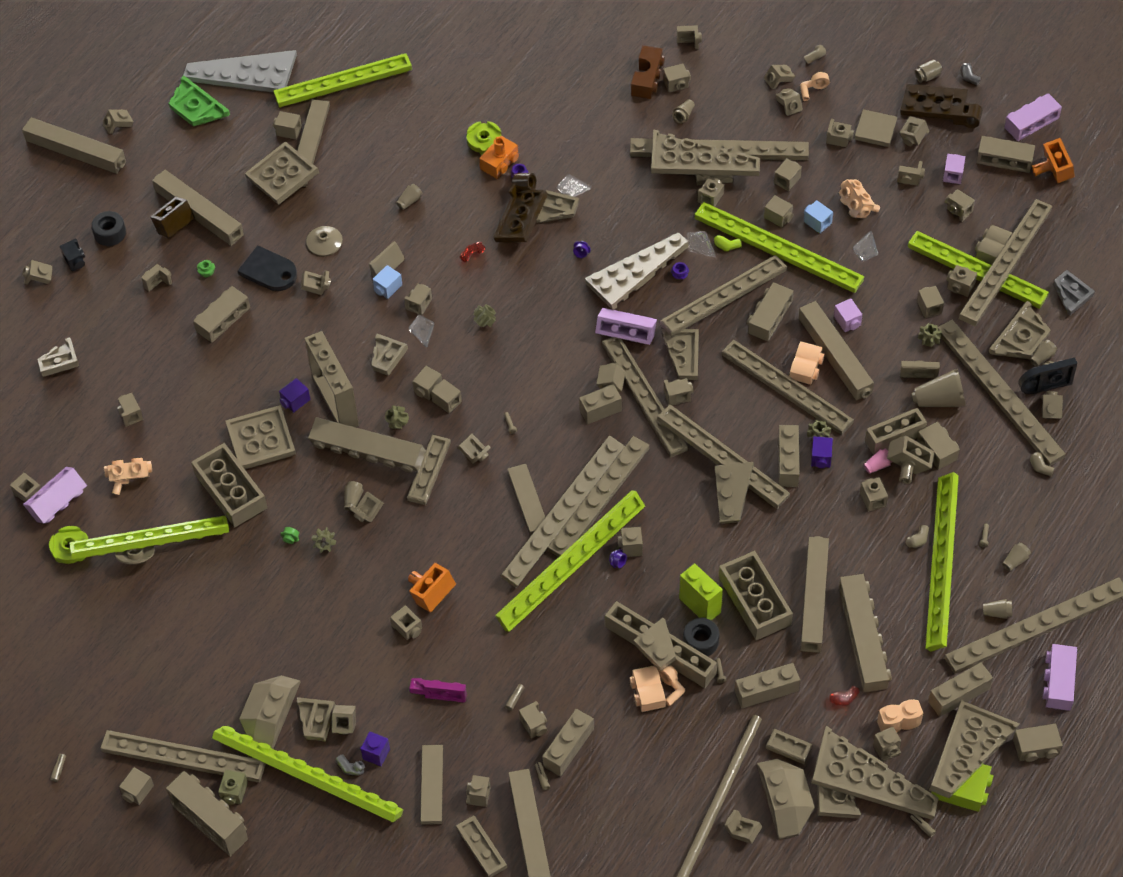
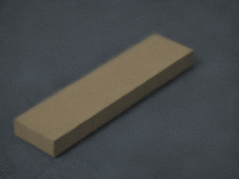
M432 435L420 470L417 472L407 496L408 501L422 505L427 504L451 444V439Z
M522 464L508 468V474L529 533L532 535L546 517L527 465Z
M422 745L421 824H442L443 745Z

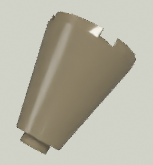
M954 369L914 388L915 392L912 393L914 404L918 403L919 407L966 406L958 369Z

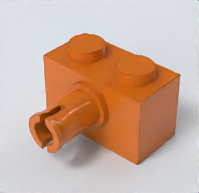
M503 136L496 137L494 143L479 158L480 170L498 179L501 174L507 171L512 163L517 161L519 157L518 145Z
M1061 138L1043 144L1046 161L1031 166L1034 176L1051 171L1057 183L1074 178V166Z
M434 563L423 576L413 571L412 574L415 577L411 574L408 577V581L414 584L409 591L418 606L430 613L456 585L449 570L437 563Z

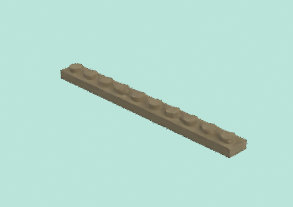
M631 138L630 157H652L653 139ZM695 140L710 144L712 148L719 150L725 148L730 153L737 154L740 152L760 159L808 160L809 142Z
M1035 199L959 315L960 320L973 326L978 324L1050 214L1052 205Z
M953 319L937 327L938 331H942L941 338L1036 452L1042 454L1046 464L1051 466L1064 459L1065 452Z
M608 436L502 573L501 578L515 588L519 586L625 446L612 436Z
M1116 578L945 654V660L954 674L964 671L1123 600V582L1120 578Z

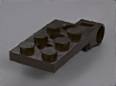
M907 84L900 113L901 115L953 119V124L976 128L980 125L983 108L979 104L966 102L968 89ZM920 99L925 100L924 102H917ZM942 101L941 104H936L935 102ZM955 102L960 103V104L957 105V106L952 105V104L955 103Z
M534 173L514 174L512 186L509 190L511 199L493 236L495 242L528 241L548 196L546 190H535L537 178Z

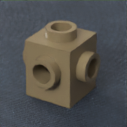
M956 265L953 271L950 270L946 279V281H949L947 289L968 297L975 285L977 272Z

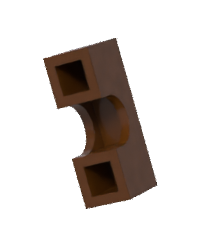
M642 45L639 55V70L646 72H634L631 82V96L652 99L653 92H657L658 82L656 81L657 79L660 80L662 72L660 67H664L665 64L662 48Z

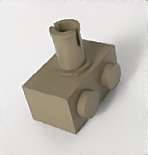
M905 435L890 441L887 459L901 466L899 482L910 484L912 482V473L919 474L932 468L934 451Z

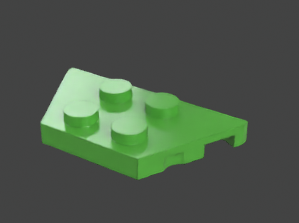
M182 76L179 88H176L175 94L169 102L170 109L192 126L230 115L226 107L185 76Z

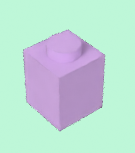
M947 155L943 182L961 184L966 156Z
M852 299L835 305L834 317L844 332L855 330L861 326L862 313Z

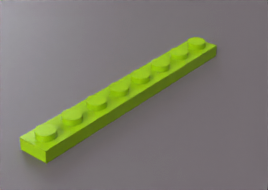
M405 53L273 90L278 106L283 107L412 70V65Z
M919 231L915 232L908 243V248L950 268L955 269L956 265L977 272L976 280L980 282L992 266ZM1011 274L1000 289V291L1025 303L1029 301L1032 306L1038 309L1041 308L1049 294L1048 291Z
M226 516L69 542L72 560L84 559L90 556H102L107 553L124 552L130 549H142L147 546L182 542L193 538L200 539L211 535H222L229 532V526Z

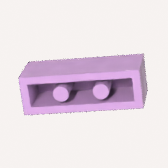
M1049 93L1042 97L1040 96L1032 103L1025 104L1021 109L1009 113L1006 117L1004 128L1019 141L1059 119L1062 106Z
M602 308L597 318L595 333L650 345L655 335L657 319Z
M65 467L23 505L36 522L48 523L55 517L54 514L57 511L63 510L69 505L68 502L73 497L80 496L87 485L74 468Z
M1052 644L1051 651L1046 653L1045 663H1049V669H1045L1044 681L1048 682L1047 687H1044L1043 699H1046V707L1071 710L1074 701L1077 647Z

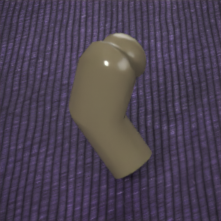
M817 45L815 51L804 56L806 63L810 64L825 56L826 49L822 45Z
M1035 452L1032 454L1030 462L1034 471L1052 477L1054 467L1045 465L1041 453Z
M920 525L918 534L908 537L906 545L909 548L925 545L929 527Z

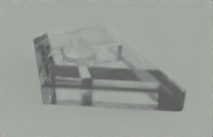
M570 174L557 186V189L562 194L573 197L592 188Z
M706 231L687 232L688 251L710 257L716 256Z
M872 231L868 232L853 246L854 252L862 262L878 255Z
M418 315L409 326V331L427 347L435 324L425 317Z

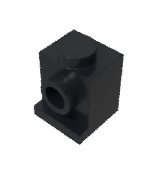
M77 239L60 245L63 258L71 271L85 266L83 260L85 254L82 248L79 247Z

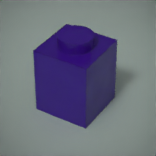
M297 378L279 391L281 405L285 409L289 408L293 413L311 400L309 389Z
M813 436L811 466L830 468L833 438Z
M373 732L368 733L361 747L363 760L378 766H382L390 751L388 738Z

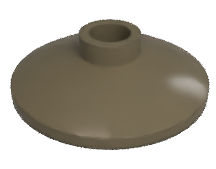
M330 226L315 228L308 234L306 239L309 251L318 256H329L336 253L341 248L343 242L341 233Z
M153 545L142 549L136 548L124 552H115V557L118 561L125 564H138L150 559L155 553V548Z

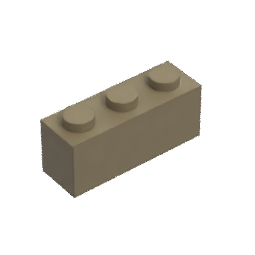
M982 136L976 163L1030 173L1035 145Z
M773 282L771 287L765 290L762 302L759 301L757 303L754 315H750L748 318V333L769 341L793 301L794 290Z
M231 286L215 302H212L204 312L196 316L193 321L196 332L211 343L214 342L250 309L248 297Z
M916 408L867 428L865 442L874 455L880 449L889 450L890 441L906 435L911 439H916L918 431L926 428L927 422L919 409Z
M779 425L778 470L780 486L798 487L799 425Z
M981 662L932 689L928 702L938 716L941 717L959 707L961 700L968 702L990 690L993 677Z
M793 663L735 680V694L741 709L798 692L800 687V678Z
M575 709L544 753L543 767L561 777L594 730V718Z

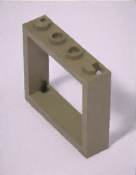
M320 331L304 338L311 376L333 418L337 423L352 427L359 426L353 387L323 332Z

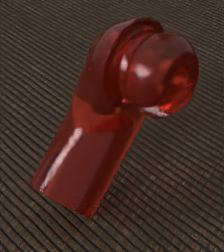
M480 241L470 244L465 248L460 259L463 262H467L475 251L481 254L485 251L486 247Z
M852 685L847 692H832L830 694V701L835 705L848 706L860 693V690Z

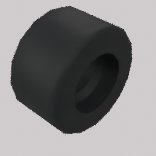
M104 211L99 213L91 223L94 238L101 245L114 246L119 244L126 235L124 220L117 212ZM113 227L110 230H104L105 228Z
M695 618L688 622L684 628L683 642L707 657L712 655L718 648L720 634L717 625L713 621L706 618ZM696 634H705L709 639L700 642L693 637Z

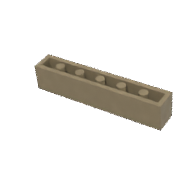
M318 417L315 418L308 437L316 448H330L332 452L338 454L345 452L350 457L357 459L360 456L366 458L371 463L382 462L383 465L394 468V466L401 467L403 471L412 473V471L419 472L426 450L420 444Z
M864 574L840 577L839 590L863 692L885 690L888 688V682L891 681L890 669H886L887 656L886 652L882 651L881 645H883L882 635L877 632L879 624L877 616H874L872 611L874 610L873 598H869L868 594L870 593L869 581H865Z
M617 601L605 615V627L633 645L634 639L654 625ZM670 634L676 660L669 665L673 666L677 672L706 688L717 673V662Z

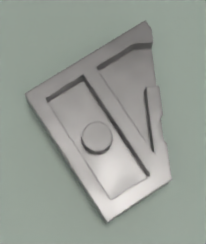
M1068 270L1054 280L1053 285L1070 316L1094 296L1095 291Z

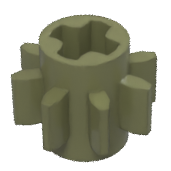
M485 304L483 307L478 305L474 310L475 317L473 319L479 326L485 327L488 325L491 327L496 321L494 316L496 312L489 305Z
M928 323L925 327H920L918 339H922V345L932 347L935 343L939 344L942 331H938V325Z
M392 406V409L386 411L385 420L389 423V428L402 429V426L408 423L409 416L408 413L404 412L405 407Z
M816 420L813 424H809L807 437H811L812 443L813 436L829 438L831 427H827L826 421Z
M328 527L323 531L318 528L316 531L317 535L312 536V540L316 541L313 548L318 547L320 553L326 549L330 552L332 549L331 545L336 544V540L332 539L335 532L330 533ZM322 537L326 538V543L322 542Z

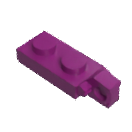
M422 678L411 679L410 693L424 694L425 698L466 702L467 692L465 684L458 682L447 683L439 680L430 681L423 680Z

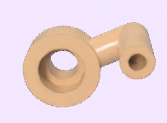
M818 72L812 76L811 80L800 84L803 101L809 100L808 88L824 89L830 84L828 74Z
M669 665L662 671L658 669L660 679L675 689L666 698L667 706H671L685 693V688L678 681L676 669Z

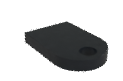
M257 245L239 268L238 275L269 290L283 291L290 288L296 282L297 270L294 263L289 259ZM284 276H290V277H291V278L288 279V280H283V279H282V277H284Z
M1074 357L1034 367L1019 378V387L1024 394H1035L1072 385L1077 361Z

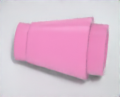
M880 449L863 464L869 474L891 466L890 463L892 461L887 459L888 450Z

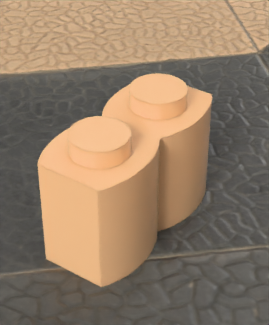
M800 342L791 366L790 377L810 385L813 379L817 380L819 374L817 367L819 364L822 365L825 356L822 353V347Z
M654 665L632 670V677H629L631 688H635L637 693L634 694L636 706H640L642 712L666 707V699L657 667Z
M907 700L900 705H888L881 708L877 723L880 731L890 727H894L896 732L901 729H914L921 724L923 711L918 700Z

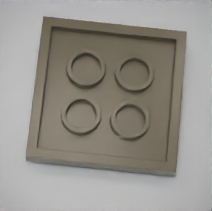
M285 141L249 169L245 175L247 179L279 205L316 176L319 170Z
M281 405L226 420L236 458L244 469L296 455Z

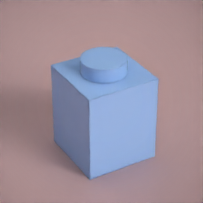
M816 200L812 205H808L805 208L804 222L817 232H823L832 224L833 211Z
M387 265L373 278L374 291L378 295L389 299L402 286L401 274Z

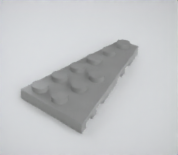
M293 50L187 63L183 76L197 83L274 92L273 90L287 87L297 52Z

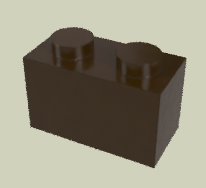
M176 196L150 216L157 233L170 238L182 227L188 225L195 216L188 201Z

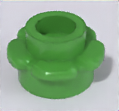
M204 260L197 265V271L203 277H210L214 273L215 265L210 260Z
M285 527L284 531L280 534L286 543L293 544L294 541H299V531L294 528Z

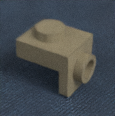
M698 25L677 26V43L694 42L695 49H698V43H702V34L698 32Z
M771 65L764 76V80L772 89H776L779 82H792L795 78V75L787 65Z
M789 88L783 89L781 93L775 94L776 100L784 105L787 116L803 110L800 94Z
M108 109L103 119V125L109 134H113L115 127H131L133 124L128 111L122 109Z
M919 161L918 168L900 166L897 182L919 186V181L924 178L925 168H922L923 161Z
M31 260L22 272L24 284H28L30 280L49 284L52 276V266Z
M158 264L146 271L141 277L144 288L149 292L161 281L169 286L172 284L170 271Z
M325 270L323 275L304 271L302 274L301 290L322 295L331 283L329 271Z
M1046 391V395H1041L1042 418L1061 419L1063 395H1058V392Z
M470 434L457 448L474 464L477 460L482 462L489 455L487 451L491 447L489 445L485 447L473 434Z
M366 492L357 507L352 506L350 510L355 513L354 517L358 520L372 522L384 502L371 493Z
M733 810L725 823V828L732 838L751 844L762 828L760 822L742 817L738 810Z

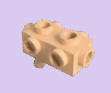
M847 179L841 183V190L839 191L840 201L849 207V214L852 217L867 218L871 211L879 212L880 206L874 204L860 181Z
M143 458L131 459V463L117 460L112 461V465L104 466L105 477H109V481L115 482L112 493L120 495L122 484H129V479L149 477V473L152 472L151 461H143Z

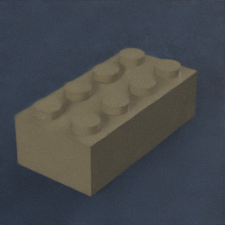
M225 443L191 462L195 476L234 528L267 509L264 494Z
M755 551L719 566V579L756 641L792 625L793 613Z
M183 771L166 788L172 806L230 857L248 840L247 828L243 824L244 819L237 812L233 814L229 810L230 808L227 803L222 799L218 801L210 788H203L195 775H189Z

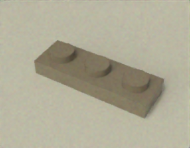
M474 815L456 825L459 834L488 877H493L507 869V864Z

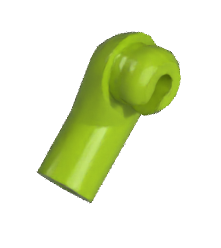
M720 235L714 238L715 245L723 251H730L741 247L739 238L731 241Z

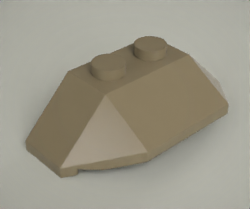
M281 675L253 685L239 718L246 735L251 736L253 741L270 745V748L274 749L301 683L300 680Z
M779 759L757 763L778 839L800 835L814 810V803L803 769Z

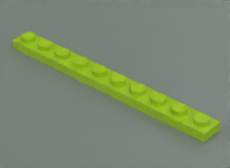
M703 202L695 213L696 220L737 239L739 238L741 241L769 254L776 255L784 261L853 293H856L864 281L863 275L710 204Z
M955 472L938 477L926 649L930 652L947 647L959 476Z
M630 491L495 615L505 631L510 632L645 507L636 491Z
M223 726L213 733L212 739L391 822L396 821L402 815L404 809L398 807L396 803L384 801L377 794L367 793L357 785L345 783L340 777L330 776L320 768H313L307 765L303 760L289 757L286 752L270 748V745L253 741L251 736L239 734L232 727Z

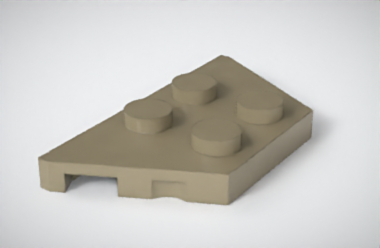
M1029 301L1024 304L990 347V354L1030 359L1040 343L1045 341L1050 335L1051 330L1042 321L1040 315L1033 311L1031 308L1032 304Z

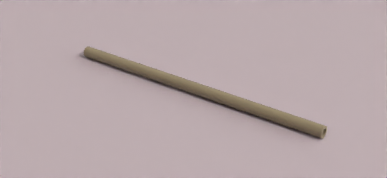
M752 716L677 877H689L762 721L759 716Z

